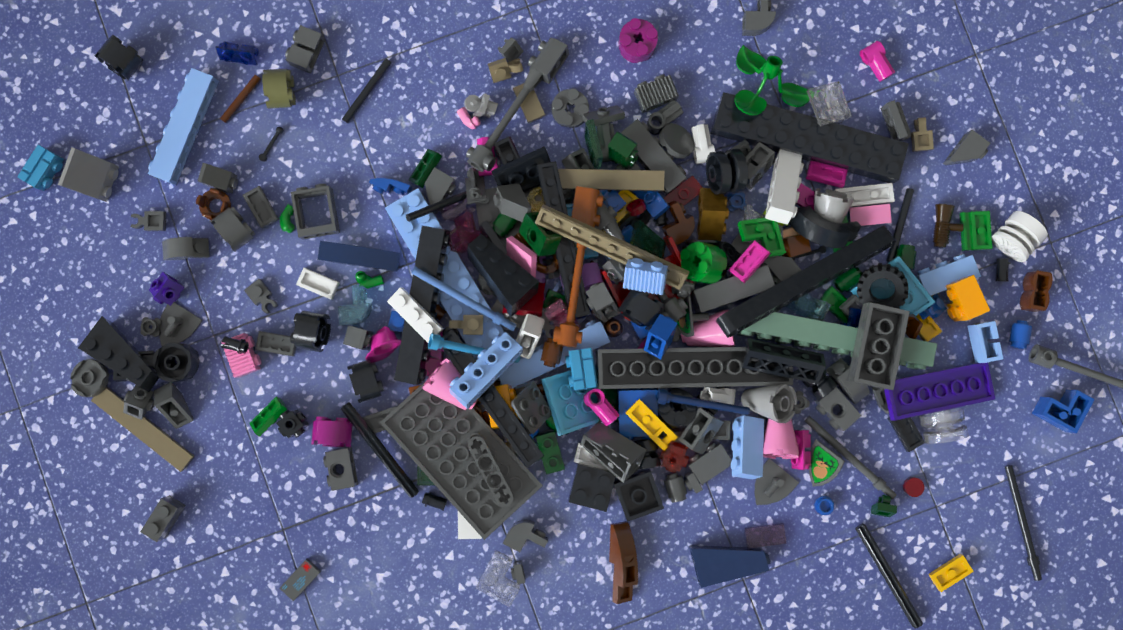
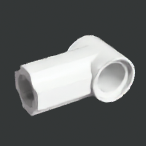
M701 124L691 128L694 141L693 154L696 164L706 163L710 152H715L714 145H711L708 124Z
M704 387L700 392V399L734 405L736 389Z

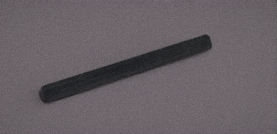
M348 402L342 406V412L410 498L416 496L419 492L417 487L352 404Z
M865 524L858 525L855 530L910 624L915 629L923 625V622Z

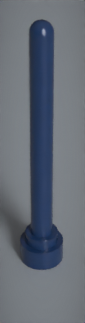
M659 388L657 393V404L665 405L666 403L675 402L744 415L751 413L749 407L675 395L663 388Z

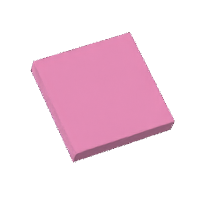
M513 236L506 238L507 255L536 278L537 254Z

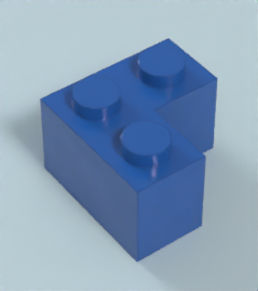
M1066 389L1060 402L1051 397H1040L1032 414L1064 432L1077 434L1095 399L1079 390Z

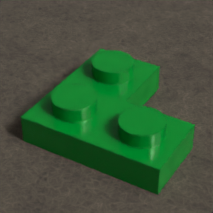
M766 218L738 222L737 225L742 242L760 239L761 245L771 253L768 257L780 256L786 253L778 222Z

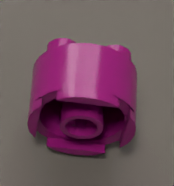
M631 19V21L623 26L619 36L618 45L623 58L632 63H639L650 59L657 45L658 32L646 20Z
M316 417V421H313L311 445L323 444L322 446L351 447L353 424L350 423L348 418H336V421H331L328 417Z

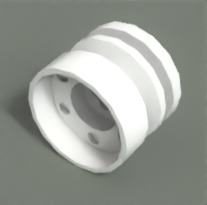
M1015 211L1005 221V226H1001L992 235V241L1009 258L1018 262H1025L1029 255L1033 254L1034 247L1040 246L1047 238L1048 233L1037 219L1022 211Z

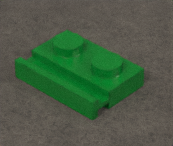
M990 211L959 213L960 224H963V231L961 232L962 251L993 249Z

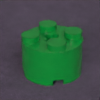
M694 242L686 249H683L680 254L681 268L689 271L686 279L707 284L716 283L721 279V274L727 267L726 254L716 245Z

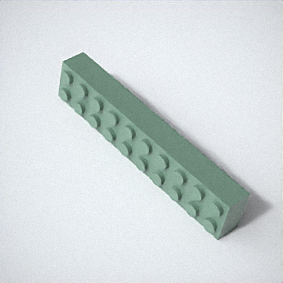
M774 312L740 331L737 335L749 337L754 334L757 335V339L772 340L774 338L777 343L791 344V342H794V346L797 347L813 346V350L829 351L831 349L833 354L849 355L851 353L850 357H852L858 328ZM904 337L899 366H906L907 364V368L925 370L926 367H933L937 343Z

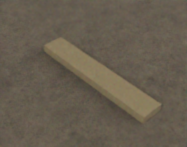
M558 169L562 189L576 190V186L597 190L664 191V171Z
M106 386L101 394L91 399L94 404L180 472L184 471L195 457L145 416L140 420L123 413L124 399Z

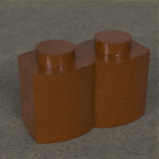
M1037 270L1026 273L1023 279L1024 292L1020 298L1021 310L1039 312L1047 309L1050 301L1048 291L1053 281L1050 272Z

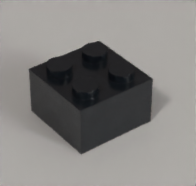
M578 463L568 499L569 503L607 512L616 476L610 471Z
M649 469L632 475L624 483L620 480L614 481V487L627 522L664 509L652 472Z

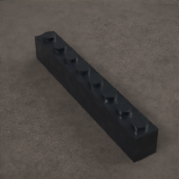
M422 226L415 266L443 282V266L446 265L448 259L446 249L451 242L450 230ZM413 275L410 295L436 320V304H439L441 297L439 289ZM405 320L394 380L418 385L426 378L427 370L425 369V364L429 360L430 351L428 350V342Z

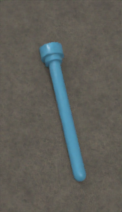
M431 333L428 341V349L432 350L447 348L479 355L485 349L444 340L439 334ZM518 357L514 361V363H518L520 361V357Z

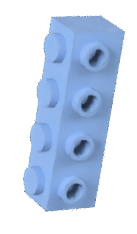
M506 332L502 336L497 335L492 341L493 345L488 350L486 348L482 350L478 355L479 359L474 364L471 362L464 369L465 373L460 378L456 377L450 383V394L466 409H469L523 353V347Z

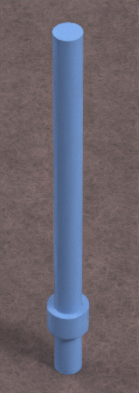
M416 266L411 273L489 317L493 323L501 324L511 331H514L516 328L515 323L504 318V315L498 311L490 310Z

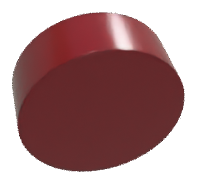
M635 199L627 205L626 210L630 216H637L646 210V204L643 199Z
M915 477L907 478L903 484L904 492L909 496L918 497L924 492V483Z

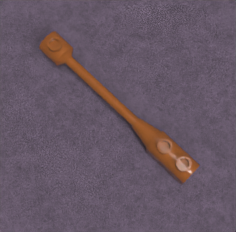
M576 186L571 217L594 228L595 226L599 227L601 215H597L598 207L602 208L604 196L600 195V191L597 189ZM577 243L578 249L567 320L560 324V327L555 326L553 342L567 347H577V343H582L583 332H579V327L574 323L585 249H587V247Z

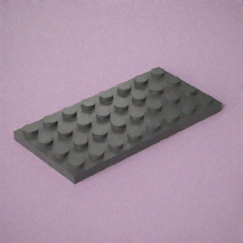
M423 383L381 420L380 424L485 540L543 485L473 408L463 410L423 390ZM480 436L485 440L513 493L514 498L511 505L501 507L497 504L469 451L468 442L472 437ZM473 441L472 449L476 448L479 454H476L477 459L482 454L488 453L486 449L482 452L480 448L482 445L481 441ZM483 457L480 464L483 468L487 469L492 465V460L489 457ZM497 474L490 477L491 485L498 486L501 483V477ZM504 484L499 489H494L495 494L500 492L501 498H499V501H504L506 504L509 502L508 498H510V495L504 494L502 490L506 489Z

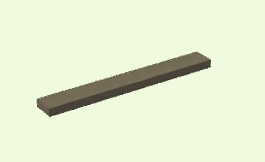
M544 204L535 221V224L625 265L628 259L640 258L643 262L649 263L661 262L663 265L668 266L666 284L679 290L689 275L688 270Z

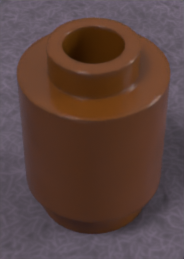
M547 338V342H544L540 360L544 362V366L555 368L556 364H560L563 346L553 342V338Z

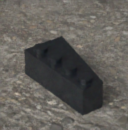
M482 234L467 246L468 259L478 273L486 280L488 287L494 291L497 299L507 309L510 317L517 313L538 293L539 281Z
M101 316L78 347V349L150 392L159 379L158 374L149 362L142 357L139 351L132 346L116 326L103 316Z

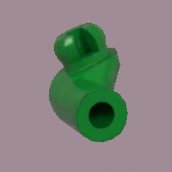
M289 204L281 213L279 220L281 229L284 232L292 233L295 225L291 223L290 218L294 210Z
M358 271L355 274L358 284L367 289L384 284L382 275L372 278L364 271Z

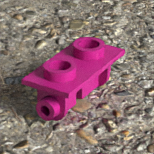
M794 430L799 456L798 458L791 459L792 468L800 470L809 469V465H811V451H805V448H811V434H809V430Z

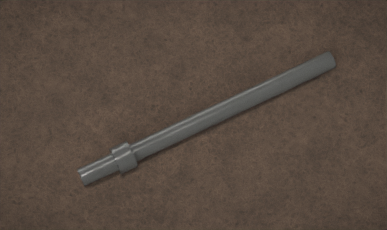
M811 416L805 419V422L866 476L878 491L881 490L884 494L891 496V500L896 497L897 494L886 485V481L870 471Z

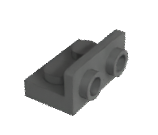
M894 100L880 108L891 139L902 141L912 136L900 102H895Z

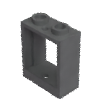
M317 184L315 188L311 189L300 187L296 191L291 192L298 238L305 240L340 233L333 189L329 185ZM327 195L332 224L306 228L301 199Z

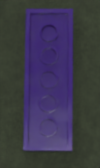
M988 362L896 379L894 390L884 389L891 421L996 399Z

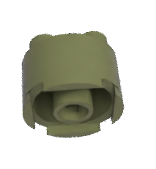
M287 68L263 70L264 96L269 98V101L266 102L267 108H289L296 105V97L291 87L295 86L291 70Z

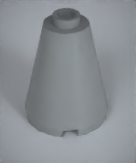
M820 188L815 189L814 211L828 221L842 223L853 203L854 197L851 196L848 199L846 193L826 189L824 193L820 192Z
M777 384L747 389L741 396V402L744 407H749L751 411L777 423H787L795 414L793 406L797 405V397L792 386Z

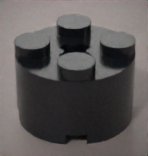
M111 35L94 56L101 63L105 61L108 69L129 81L144 60L137 55L138 52L129 45L125 47L121 44L122 41L119 38Z
M630 290L618 311L623 312L622 315L638 326L643 323L646 325L645 329L649 331L658 316L663 314L665 305L656 299L654 301L649 299L647 292Z
M305 310L301 313H296L294 316V332L291 333L290 342L298 349L322 352L324 349L321 348L323 345H327L331 332V324H327V319H330L329 315Z
M168 343L156 350L152 359V366L158 377L164 381H186L192 379L199 368V354L187 344Z
M368 359L347 366V369H352L353 372L349 376L355 395H360L361 397L358 399L359 403L382 396L381 392L384 391L381 380L377 381L375 374L378 373L375 362H371Z
M679 388L669 390L671 394L694 398L689 392ZM675 402L666 403L665 405L658 404V417L674 433L683 432L694 420L698 406Z

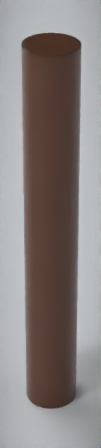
M257 75L252 77L220 117L223 122L227 123L261 78Z

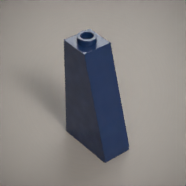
M689 546L698 584L701 588L769 571L768 565L771 564L768 553H765L761 548Z

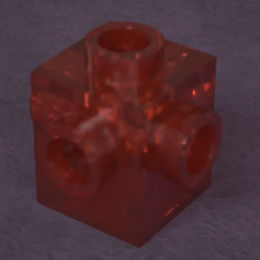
M671 441L668 444V448L665 451L662 450L660 459L663 462L661 466L666 467L667 471L673 473L680 472L682 467L686 468L689 456H686L688 447Z

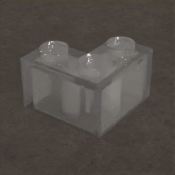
M495 550L476 585V589L510 607L520 590V585L505 577L513 558Z

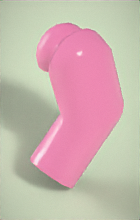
M465 107L457 111L464 125L470 129H476L481 124L478 117H470Z

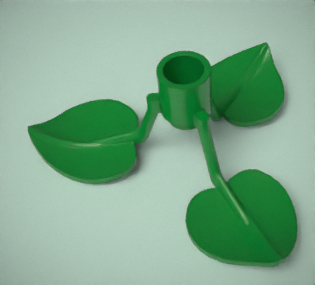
M745 45L740 48L736 57L738 69L748 75H752L755 72L758 74L763 72L764 75L756 94L749 90H741L735 95L734 102L743 113L758 115L766 109L767 102L764 98L759 97V94L767 79H774L777 75L778 91L782 93V100L790 106H804L816 94L793 83L782 84L781 74L783 70L780 68L783 62L779 57L769 56L766 61L761 55L749 50Z

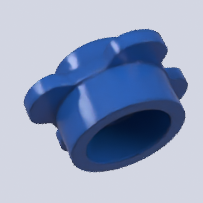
M744 192L729 193L727 195L729 211L746 209L747 204L745 203Z

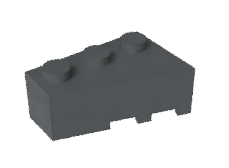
M598 422L586 432L581 441V446L623 483L639 469L646 453L645 448L601 422Z

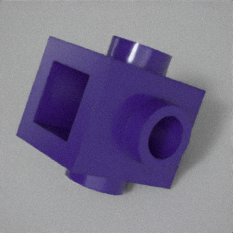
M162 272L152 282L149 291L156 302L160 304L166 303L171 306L180 297L184 286L177 279Z

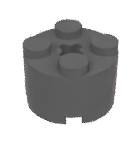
M228 207L210 222L226 243H229L232 250L236 252L252 240L255 233L246 222L242 224L243 218L234 207Z

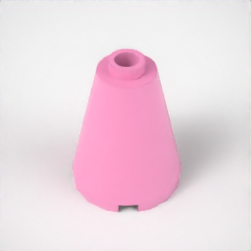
M722 310L709 316L708 321L693 323L694 336L685 337L681 334L682 342L686 343L687 346L735 347L734 335L727 338L716 323L717 318L728 310Z
M445 358L441 362L442 366L432 372L422 389L466 410L450 394L449 390L451 387L450 383L456 377L460 378L462 375L451 360ZM476 400L469 409H472L478 400Z
M768 418L764 432L763 457L776 459V457H782V459L798 458L799 450L792 419L787 423H777Z

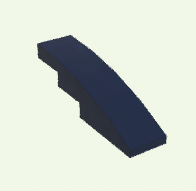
M320 241L317 260L397 272L400 253Z

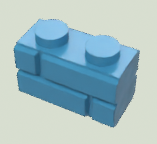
M37 145L17 177L34 188L45 191V189L52 185V178L55 173L62 169L64 158L43 146Z
M592 348L569 351V356H565L567 368L571 367L572 375L568 376L569 387H573L574 391L597 388Z

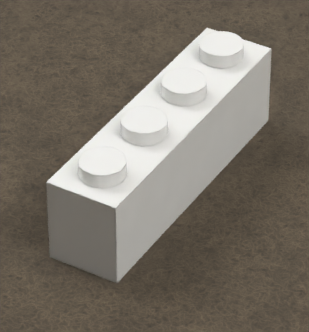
M783 149L779 150L773 166L765 214L766 219L788 225L791 217H795L798 208L795 206V203H797L800 194L797 189L800 187L802 180L799 174L802 173L804 163H801V154Z

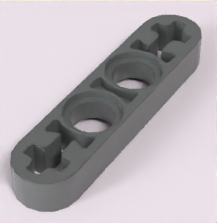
M480 436L472 437L468 442L469 451L497 504L501 507L511 505L514 498L513 493L485 440ZM474 440L482 442V445L480 446L482 452L485 449L488 452L486 454H482L478 459L476 457V454H479L478 450L476 448L472 449V446L474 445ZM483 457H489L492 460V465L487 469L483 468L480 464ZM494 474L501 477V483L498 486H493L490 483V477ZM504 484L506 486V489H502L504 494L510 495V498H508L509 502L506 504L504 501H499V498H501L500 492H497V494L494 492V489H499Z

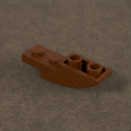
M624 521L613 523L610 528L609 562L614 564L612 602L616 604L632 601L633 585L638 584V562L635 543L629 523Z

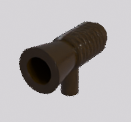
M935 204L934 247L946 248V244L949 243L950 231H963V224L950 223L955 208L954 205Z

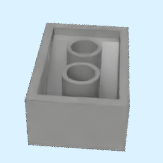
M71 147L58 185L106 202L107 198L111 196L113 182L118 177L119 166Z

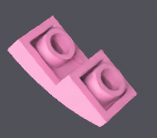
M890 204L851 207L850 220L851 222L857 221L861 226L892 223Z

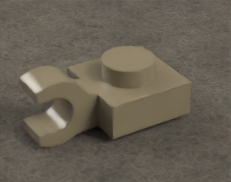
M503 58L488 63L493 83L512 78L511 72L519 73L523 71L519 58L510 62Z
M926 117L917 118V120H914L916 132L911 133L912 152L933 150V132L926 129Z
M463 315V321L449 320V328L463 329V335H483V315Z

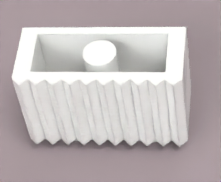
M526 314L516 342L523 347L521 357L531 358L545 323L543 318Z

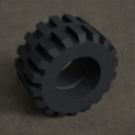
M878 263L876 266H870L860 276L857 295L862 304L871 302L900 309V306H903L906 298H908V282L904 273L898 267H893L888 263L886 265ZM885 278L892 281L895 286L894 294L886 299H879L873 296L870 288L875 280Z

